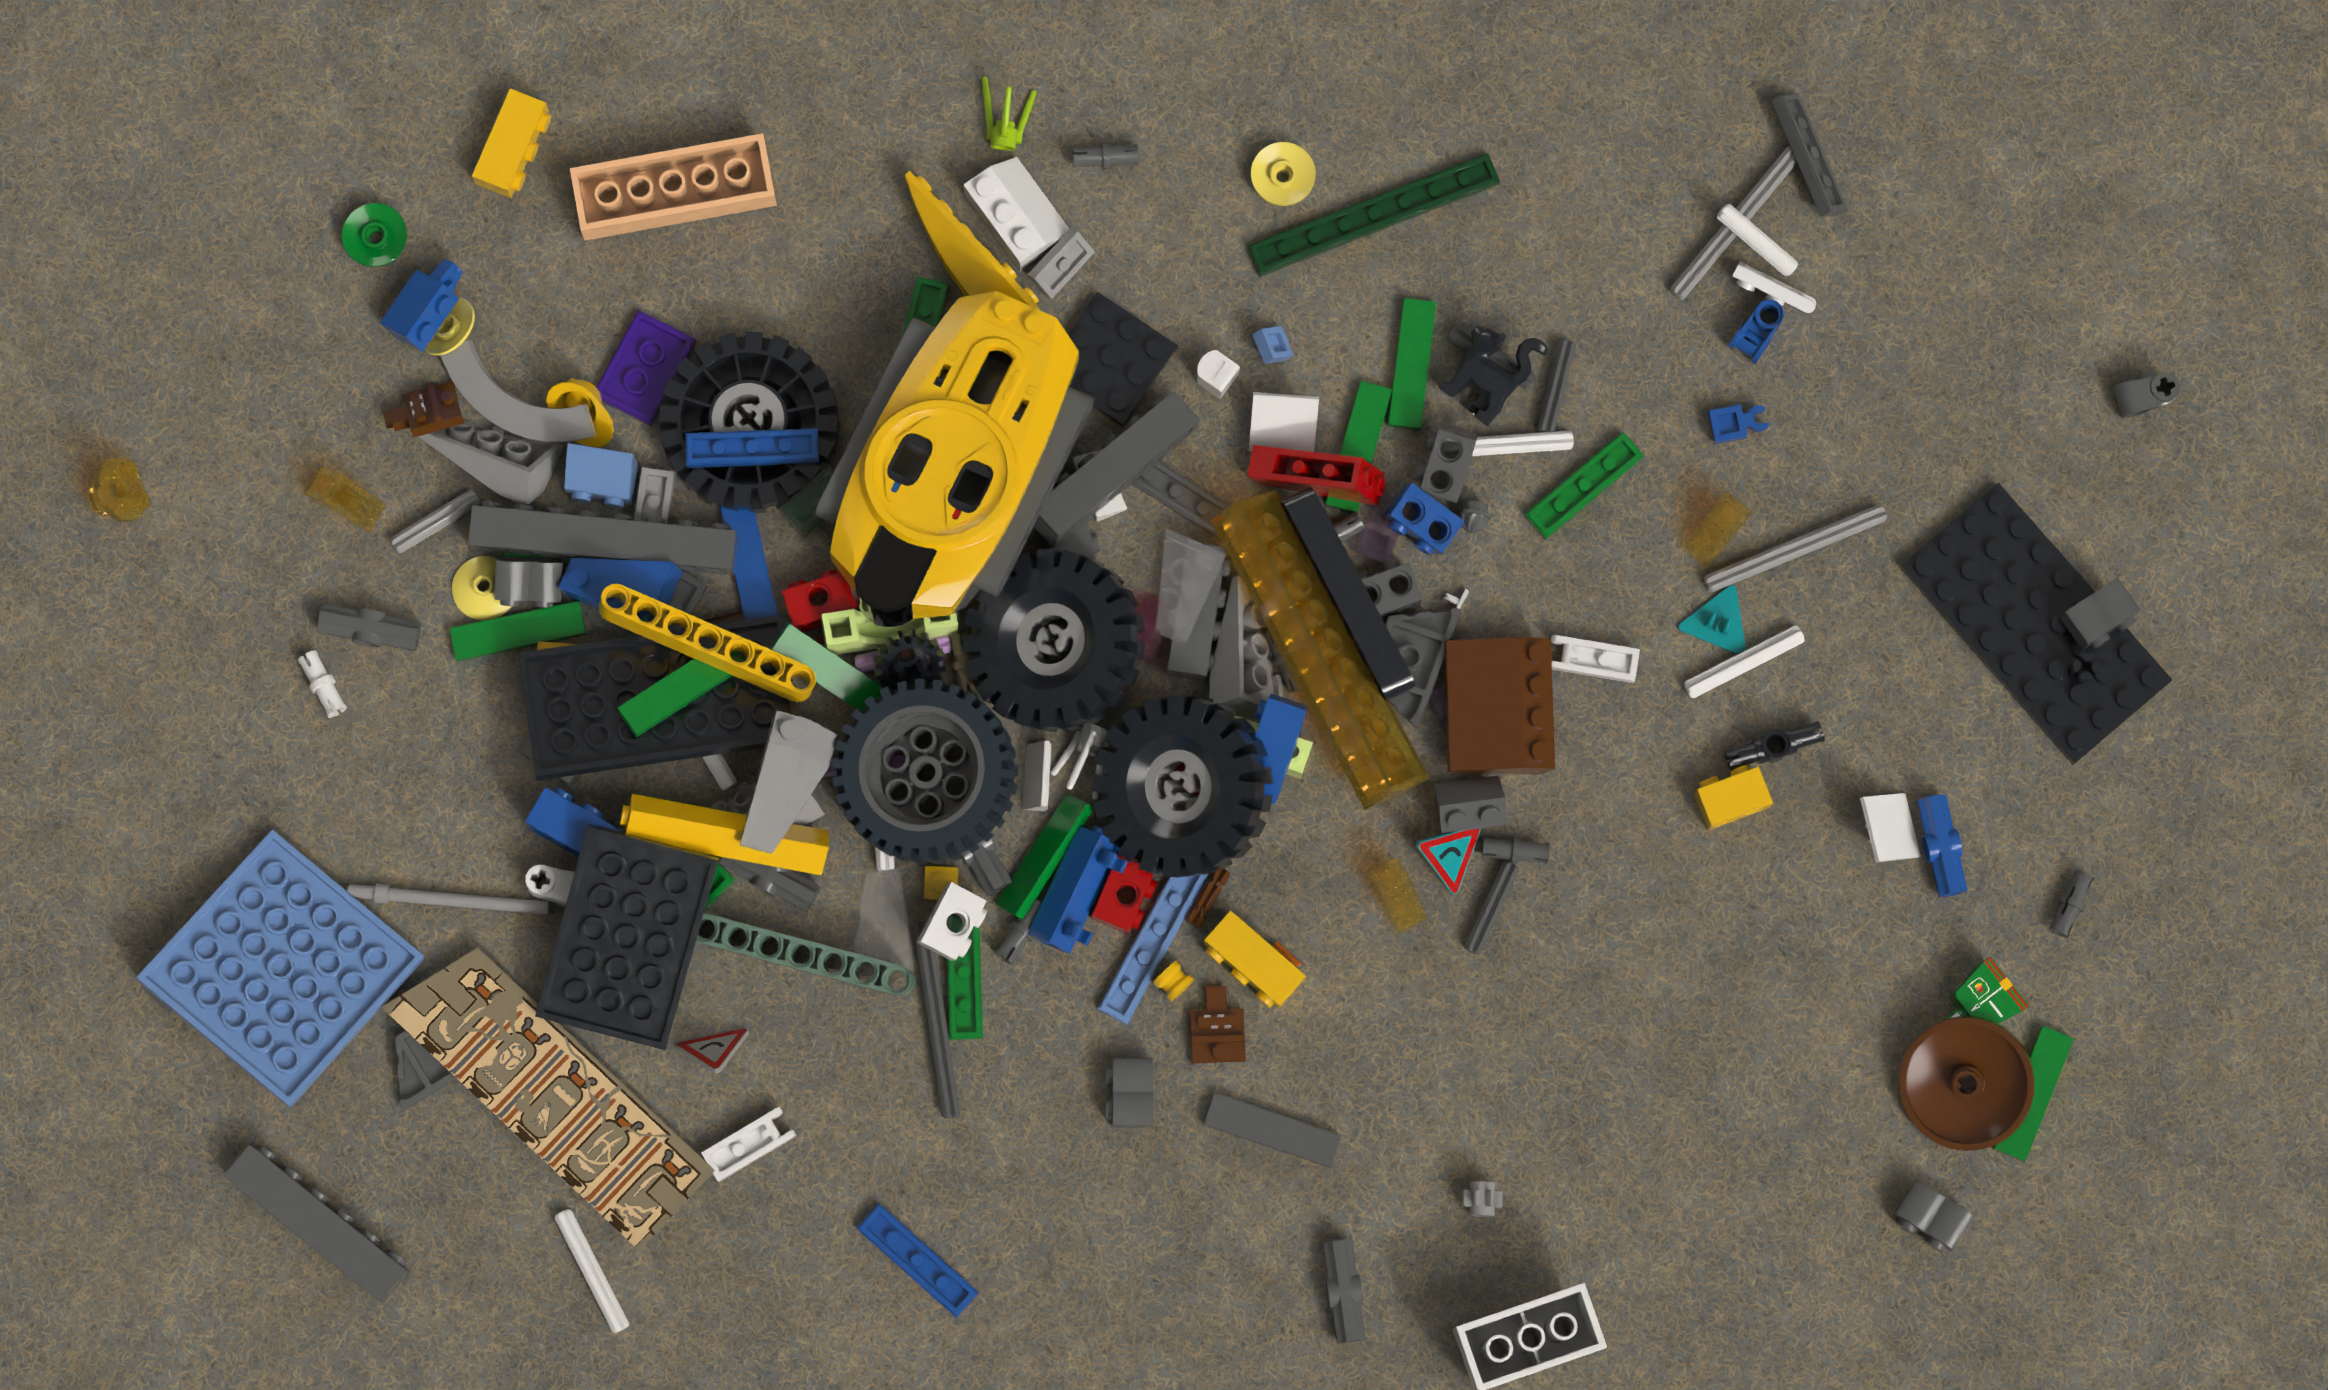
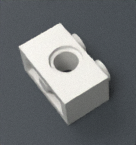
M952 882L947 883L916 943L950 961L956 960L958 956L963 958L972 942L968 936L973 926L979 928L986 916L987 910L983 909L986 900ZM951 914L958 915L962 920V927L957 933L951 932L946 925L947 918Z

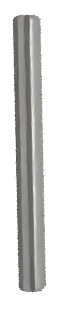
M1788 146L1736 208L1748 220L1754 216L1798 163L1791 146ZM1723 224L1670 289L1672 294L1680 300L1685 299L1737 235Z
M1878 504L1714 571L1704 577L1705 585L1709 592H1715L1881 524L1887 519L1885 509L1882 505Z

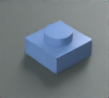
M1282 326L1263 328L1252 334L1264 364L1285 361L1294 356Z

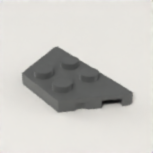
M1453 608L1451 611L1431 613V611L1420 612L1412 616L1405 614L1389 616L1386 627L1403 657L1416 686L1388 700V702L1414 728L1419 729L1444 662V641L1452 640L1462 613L1461 609ZM1368 672L1367 680L1377 689Z
M407 1031L395 1037L398 1059L397 1073L400 1087L399 1101L403 1111H406L457 1079Z

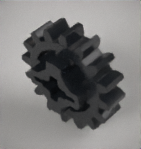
M911 629L909 636H904L900 630L897 631L898 639L893 640L890 637H886L887 647H877L879 656L873 657L876 679L880 680L882 689L888 686L891 690H895L898 688L896 683L903 681L912 685L915 684V679H925L928 683H932L933 679L942 681L940 672L946 671L944 652L939 647L936 638L929 640L927 632H923L920 637H917L915 629ZM926 653L931 658L930 663H927V659L925 658ZM889 665H891L892 669L894 670L893 675L888 670Z

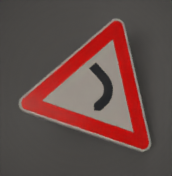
M740 1028L680 1041L676 1044L678 1051L713 1073H719L726 1067L728 1061L747 1038L749 1031L748 1028Z

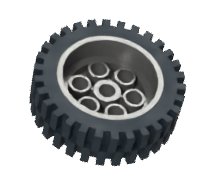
M915 679V684L909 685L906 681L896 683L898 688L895 690H891L887 686L879 690L882 695L875 700L870 696L864 701L867 707L862 712L856 709L851 716L855 719L851 726L845 723L841 731L845 735L843 742L837 740L835 750L839 753L838 759H833L832 768L837 771V777H832L833 786L839 792V795H836L838 804L843 807L845 811L843 812L844 816L854 826L859 835L889 856H894L908 863L911 860L922 865H927V861H933L935 864L946 863L945 859L950 857L953 860L963 858V852L969 850L973 853L978 850L979 846L977 844L983 839L988 842L994 836L991 833L994 827L1001 828L1005 820L1002 818L1004 812L1011 811L1013 803L1010 801L1012 794L1016 795L1018 787L1014 782L1015 776H1018V766L1014 762V758H1017L1014 747L1010 743L1011 738L1003 727L1002 722L990 708L971 692H965L960 686L954 684L948 686L943 681L934 679L933 683H928L925 679ZM925 733L932 734L933 742L931 746L926 749H919L917 746L918 738ZM953 747H961L963 750L961 759L955 763L948 762V751ZM899 752L904 753L906 756L904 765L900 768H892L890 765L891 757ZM926 766H933L935 768L934 778L931 781L922 782L920 780L921 770ZM959 779L964 780L965 789L963 793L957 796L951 795L949 791L951 783ZM900 785H906L908 787L907 797L902 801H894V789ZM928 799H936L938 802L937 810L931 815L923 814L922 807L924 802Z

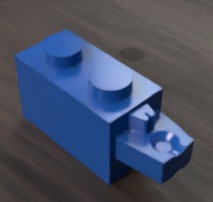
M445 258L429 276L416 270L380 324L397 339L423 352L459 300L453 291L463 271L456 264Z

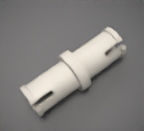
M316 650L310 651L305 654L306 659L304 656L298 659L299 664H301L311 683L309 688L313 694H317L328 718L338 716L339 712L337 710L340 709L343 713L347 706L343 703L334 686L336 681L333 675H328L318 656V652Z

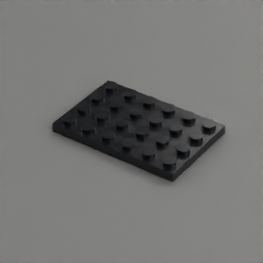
M588 824L535 1017L666 1050L719 858Z

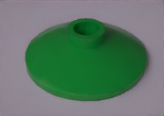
M370 203L358 207L347 217L342 228V243L347 254L355 262L366 267H382L392 263L402 254L407 243L408 233L403 218L395 209L385 204ZM374 233L382 235L379 243H372L370 241Z

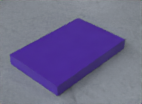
M638 310L596 387L601 394L602 402L651 426L659 412L660 405H663V391L668 379H674L676 376L675 368L685 357L688 359L697 342L696 339Z

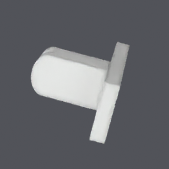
M1465 589L1461 599L1446 593V597L1443 600L1461 609L1469 594V590Z

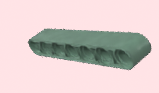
M703 914L700 928L707 921H712L715 926L713 935L706 939L701 936L699 929L696 941L704 945L897 997L907 996L915 988L916 979L914 974L901 965L715 915ZM743 929L747 935L746 942L740 947H735L732 943V936L737 930ZM776 938L779 944L778 950L775 954L767 956L763 949L764 944L768 939ZM803 946L808 947L810 950L809 960L804 964H798L795 959L797 950ZM839 955L843 961L842 967L838 972L830 973L827 968V962L831 956ZM864 964H872L874 967L873 977L868 981H862L859 977L860 968ZM903 972L907 978L906 984L902 989L894 990L891 986V978L895 973Z

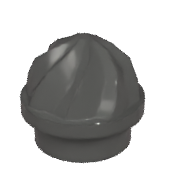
M1477 501L1462 502L1461 510H1458L1457 516L1464 520L1461 527L1472 534L1482 531L1488 520H1490V514L1487 512L1488 505Z

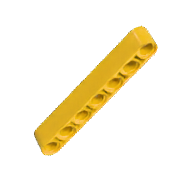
M610 584L602 592L599 613L611 623L790 701H805L813 691L816 682L815 673L812 668L624 585ZM613 597L618 598L622 601L623 606L616 609L612 608L607 604L606 600ZM648 611L654 616V620L644 622L639 619L637 613ZM672 624L680 625L685 630V633L674 635L669 631L668 626ZM705 637L710 638L716 646L711 649L704 648L700 645L699 640ZM740 651L745 655L746 660L736 662L730 657L729 653ZM765 664L775 667L777 674L772 676L766 675L761 671L760 666ZM797 677L802 678L806 681L808 687L798 689L793 686L791 680Z

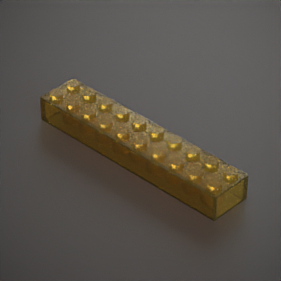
M1274 490L1236 501L1212 518L1211 522L1229 553L1234 567L1238 570L1246 585L1249 595L1255 602L1263 622L1272 634L1279 652L1289 666L1295 682L1299 685L1306 698L1311 712L1315 715L1323 730L1326 740L1339 760L1342 770L1348 777L1356 797L1361 802L1363 808L1367 810L1406 795L1428 781L1430 777L1391 704L1380 695L1290 524L1277 491Z

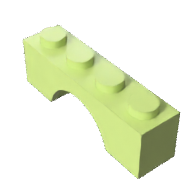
M855 609L821 614L825 648L835 655L877 649L878 646L887 647L885 638L898 639L897 631L900 630L904 636H909L911 629H915L917 637H920L923 632H927L929 638L943 635L950 637L949 635L958 631L956 612L953 615L912 619L902 626L895 627L875 625L862 612Z

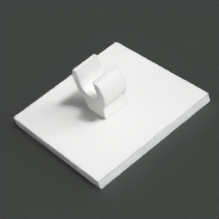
M1253 392L1249 451H1252L1253 445L1314 452L1319 397Z
M1905 793L1860 798L1866 821L1865 828L1868 829L1869 843L1872 846L1875 862L1921 857Z

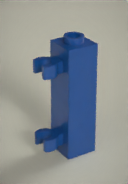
M1094 826L1092 830L1078 827L1027 933L1045 945L1070 954L1076 941L1088 946L1093 933L1082 929L1110 869L1122 874L1128 862L1117 857L1121 846L1117 843H1110L1102 828Z

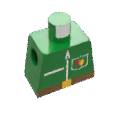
M1989 956L1974 969L1949 997L1957 1009L1944 1018V1020L1958 1016H1973L1999 1024L2030 1006L1992 957Z

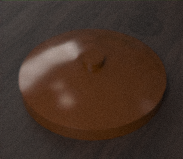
M1958 1016L1933 1024L1914 1040L1901 1065L1899 1090L1908 1117L1921 1133L1930 1140L1947 1148L1972 1151L1985 1149L2001 1143L2021 1126L2033 1102L2035 1075L2027 1051L2009 1030L1984 1018Z

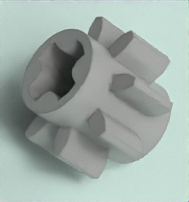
M1470 1182V1190L1462 1191V1207H1470L1469 1216L1495 1217V1208L1501 1209L1503 1206V1191H1495V1182Z

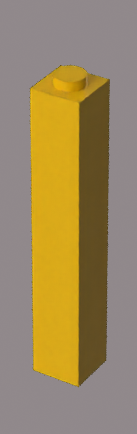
M637 794L631 795L629 806L623 805L619 825L625 826L626 834L698 853L822 875L829 849L828 830L797 824L790 826L773 854L740 846L747 815Z

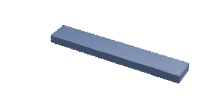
M1208 874L1168 878L1099 1005V1011L1128 1025Z

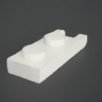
M1741 261L1739 262L1733 274V277L1738 279L1736 284L1752 292H1754L1755 288H1758L1767 293L1766 299L1777 301L1781 306L1786 302L1806 313L1814 311L1816 306L1815 298Z
M1559 635L1551 636V643L1563 645L1561 662L1552 661V670L1629 683L1635 682L1640 649Z
M780 1107L701 1152L705 1161L715 1170L713 1174L718 1182H721L797 1136L794 1130L788 1131L782 1136L772 1120L783 1113Z

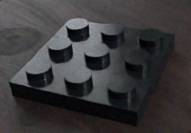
M1096 292L1068 332V336L1079 351V361L1071 387L1094 397L1095 400L1092 407L1123 427L1178 349V345L1099 292Z

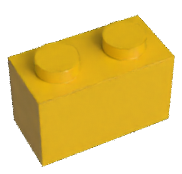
M1744 765L1730 771L1731 777L1719 781L1718 776L1699 783L1701 788L1694 792V797L1707 830L1770 808L1773 801L1759 767L1750 769L1748 765Z

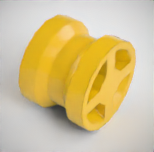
M1176 960L1154 980L1153 984L1157 988H1162L1167 993L1166 998L1173 1002L1195 979L1191 975H1186L1181 970V964Z

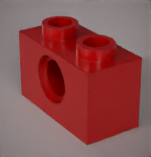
M837 570L826 571L819 575V579L808 583L806 580L795 581L787 586L788 589L782 591L792 624L802 633L822 627L821 614L850 609L857 610L850 585L841 572ZM816 594L828 596L827 602L822 606H814L810 603L812 597Z
M1120 855L1117 856L1118 858L1126 860L1124 857ZM1127 862L1122 874L1111 870L1093 911L1092 920L1129 935L1131 928L1137 930L1145 911L1140 909L1145 897L1148 899L1152 898L1158 881L1153 879L1155 874L1139 869L1140 864L1137 862ZM1123 888H1129L1135 892L1136 899L1131 904H1122L1117 899V893Z

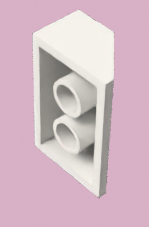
M1017 157L988 167L963 185L965 197L1020 272L1047 254L1069 230V227Z

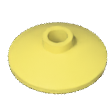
M1278 142L1270 144L1257 154L1252 163V185L1262 199L1273 205L1289 206L1302 201L1311 192L1315 183L1316 170L1312 158L1303 148L1293 143ZM1285 172L1288 174L1289 179L1286 182H1280L1277 179V174Z
M458 297L459 300L454 305L452 311L424 349L427 353L437 356L444 355L458 348L466 340L475 320L474 309L466 299Z
M474 557L466 561L457 570L453 578V599L457 607L472 619L486 621L499 618L512 607L500 605V600H495L493 597L495 557ZM481 581H488L490 586L488 590L482 592L478 590V584Z

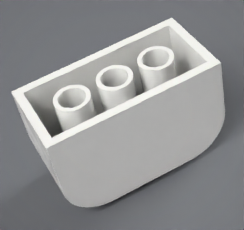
M1585 1283L1453 1328L1473 1390H1487L1607 1348Z

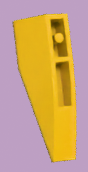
M908 171L905 174V181L917 216L931 246L963 295L966 297L998 291L1039 310L1036 304L1039 302L1037 296L1027 286L1022 289L1015 281L1017 275L1006 262L1001 265L991 252L975 238L971 230L964 223H960L947 203L942 199L938 200L930 192L932 191L931 186L921 175L916 178L911 171Z

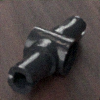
M1819 721L1793 730L1790 728L1783 730L1771 729L1764 736L1751 739L1749 744L1725 750V760L1737 758L1729 761L1727 766L1732 771L1758 762V764L1778 762L1785 756L1797 753L1799 748L1825 741L1823 731L1812 734L1818 732L1822 727ZM1774 738L1780 741L1782 752L1777 754L1771 753L1766 746L1767 740Z

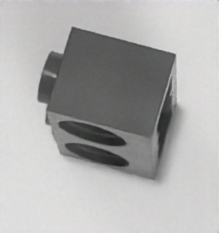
M1441 423L1438 432L1431 430L1426 449L1432 452L1428 463L1421 462L1416 480L1422 482L1420 489L1427 494L1457 503L1478 435ZM1447 439L1455 440L1459 444L1460 449L1454 454H1448L1442 449V442ZM1437 470H1443L1449 475L1450 480L1448 483L1440 485L1433 481L1432 474Z
M1399 561L1390 563L1381 568V573L1369 576L1368 572L1359 574L1366 589L1373 592L1376 596L1374 604L1382 619L1421 605L1423 599L1409 563L1400 565ZM1395 579L1402 580L1406 584L1407 590L1401 594L1394 593L1390 589L1389 583Z

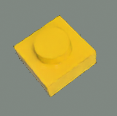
M925 866L924 901H938L947 883L952 882L958 885L959 868Z

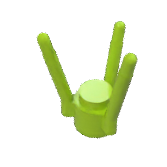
M982 77V92L987 125L986 140L990 141V147L993 149L1013 151L1016 149V144H1022L1023 131L1037 91L1031 90L1017 129H1015V123L1009 121L1012 88L1007 86L1005 88L1002 120H997L994 126L988 78Z

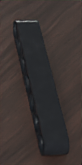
M1308 487L1282 500L1281 504L1290 524L1382 698L1388 701L1416 687L1403 657L1313 488Z

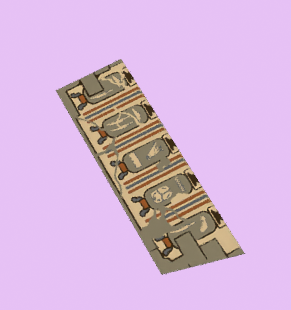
M478 947L382 1006L398 1024L639 1251L715 1171L558 1022L535 1017L538 1004Z

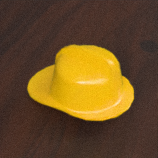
M570 378L567 382L554 385L548 391L546 398L548 408L564 409L588 405L597 436L576 440L577 443L583 446L599 448L605 446L612 439L614 432L613 421L603 407L601 394L595 385L582 379Z

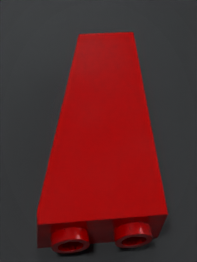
M1253 445L1247 477L1259 485L1297 492L1312 487L1315 493L1320 496H1329L1377 506L1380 496L1384 494L1386 487L1384 473L1361 457Z

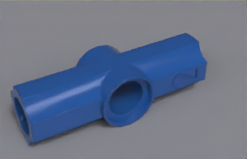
M1946 794L1928 796L1917 800L1924 832L1922 835L1923 850L1926 861L1931 863L1938 898L1968 891L1960 859L1962 857L1961 840L1957 829L1953 828Z

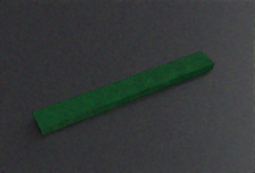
M1486 153L1248 245V250L1259 276L1262 277L1500 185V180L1489 154Z

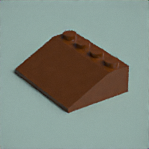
M1509 637L1444 641L1448 772L1541 775L1554 770L1551 638Z

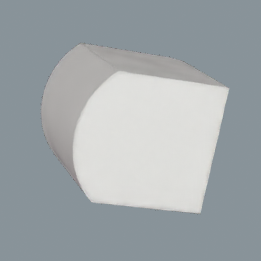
M1218 350L1210 351L1199 361L1196 376L1197 384L1218 399H1221L1239 375L1240 367Z

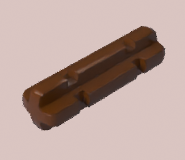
M1222 869L1210 873V880H1206L1193 903L1195 905L1194 908H1190L1185 917L1187 923L1197 928L1201 927L1206 918L1205 913H1209L1222 890L1220 888L1221 885L1224 886L1230 876L1229 871Z

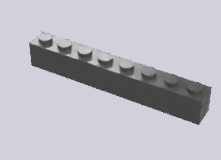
M483 501L481 506L472 505L468 545L471 550L570 560L571 558L674 562L680 570L734 575L738 534L736 530H731V526L715 523L711 525V528L698 527L697 522L680 520L678 525L665 524V519L647 517L645 522L632 521L633 517L625 514H613V519L601 518L600 513L593 511H580V515L567 514V510L561 508H547V512L534 511V507L529 505L517 504L514 505V509L501 508V504L497 502Z

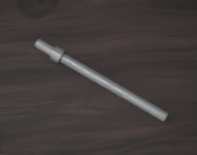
M376 883L375 886L349 884L348 893L354 898L373 899L374 903L380 904L396 901L545 915L549 913V901L390 888V884Z

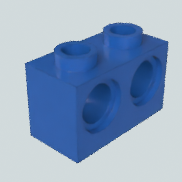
M1413 483L1404 484L1383 515L1389 521L1388 527L1401 536L1407 534L1416 541L1414 546L1426 555L1443 553L1464 523V520ZM1406 503L1411 504L1415 509V516L1411 521L1405 519L1402 514V508ZM1432 522L1437 523L1441 528V535L1437 540L1432 539L1428 532Z

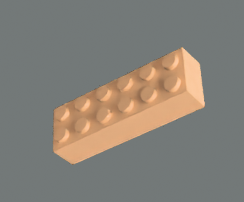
M763 133L570 168L579 224L584 241L777 206Z

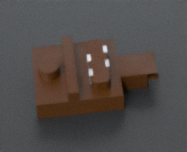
M451 381L434 386L433 382L426 383L427 389L403 395L404 407L383 412L387 429L394 427L396 432L410 427L414 438L463 424L464 420L454 382Z
M1226 986L1206 987L1207 1010H1190L1192 1064L1246 1062L1244 1009H1227Z

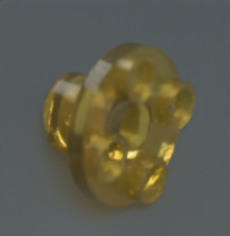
M110 458L98 465L94 474V484L86 491V501L90 509L99 514V516H110L121 523H129L140 518L144 510L150 506V497L145 492L141 478L138 475L137 465L130 459L124 461L119 458Z

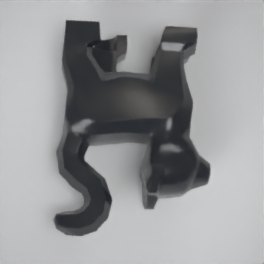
M1478 325L1471 332L1472 348L1460 360L1454 377L1451 381H1443L1438 388L1449 397H1454L1461 393L1469 384L1473 385L1481 393L1476 401H1470L1465 409L1488 427L1501 412L1505 400L1521 383L1527 380L1531 372L1529 353L1536 351L1539 354L1545 355L1548 349L1546 344L1540 339H1525L1519 344L1515 355L1518 370L1509 373L1489 360L1490 356L1500 350L1506 334L1504 332L1499 334L1491 328H1484Z

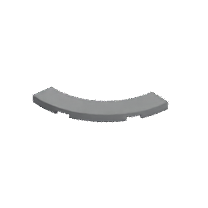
M466 340L452 352L441 355L448 374L463 397L474 409L498 427L515 435L545 442L576 441L597 436L587 404L564 409L543 408L531 405L507 390H503L495 383L481 362L472 340Z

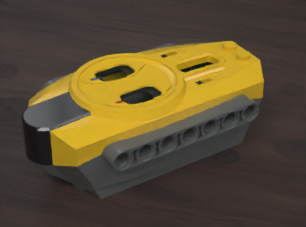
M998 291L958 298L936 327L915 317L907 327L818 503L815 513L816 516L836 524L830 550L831 561L856 592L858 606L863 615L875 625L895 627L902 626L912 619L953 615L959 609L967 607L979 590L996 597L1001 593L1089 416L1095 400L1094 397L1071 387L1079 361V351L1056 317Z

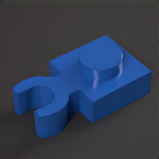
M1741 405L1709 410L1707 414L1714 445L1746 439L1748 436L1746 429L1754 432L1765 431L1769 426L1768 422L1759 424L1754 420V415L1763 413L1765 407L1757 405L1744 414Z

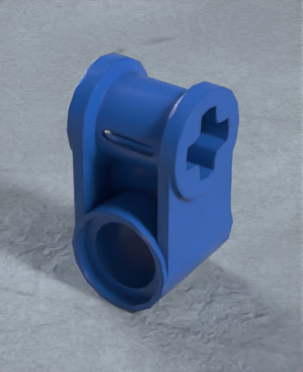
M1774 300L1762 301L1753 311L1747 322H1744L1728 347L1731 349L1737 348L1749 356L1753 364H1756L1783 321V307ZM1764 310L1773 312L1776 322L1772 324L1764 323L1760 318V312Z

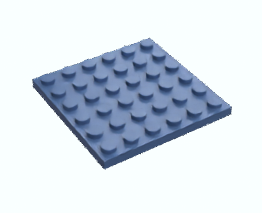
M272 829L143 969L136 979L290 1109L425 958L424 955Z

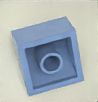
M568 443L564 489L567 495H571V500L591 503V499L604 501L603 505L607 507L622 509L624 504L632 505L639 466L634 454Z

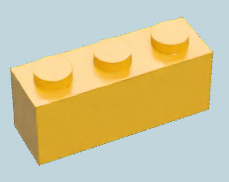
M511 88L509 89L472 174L476 185L512 198L515 190H521L526 178V173L523 172L527 161L532 162L538 151L539 144L536 143L539 133H545L551 121V115L548 114L549 109L546 102Z
M1231 910L1204 940V945L1208 947L1205 953L1217 964L1220 965L1224 961L1233 970L1230 972V975L1242 986L1245 987L1249 983L1258 991L1255 997L1268 1008L1274 1005L1280 1009L1306 978L1305 974Z

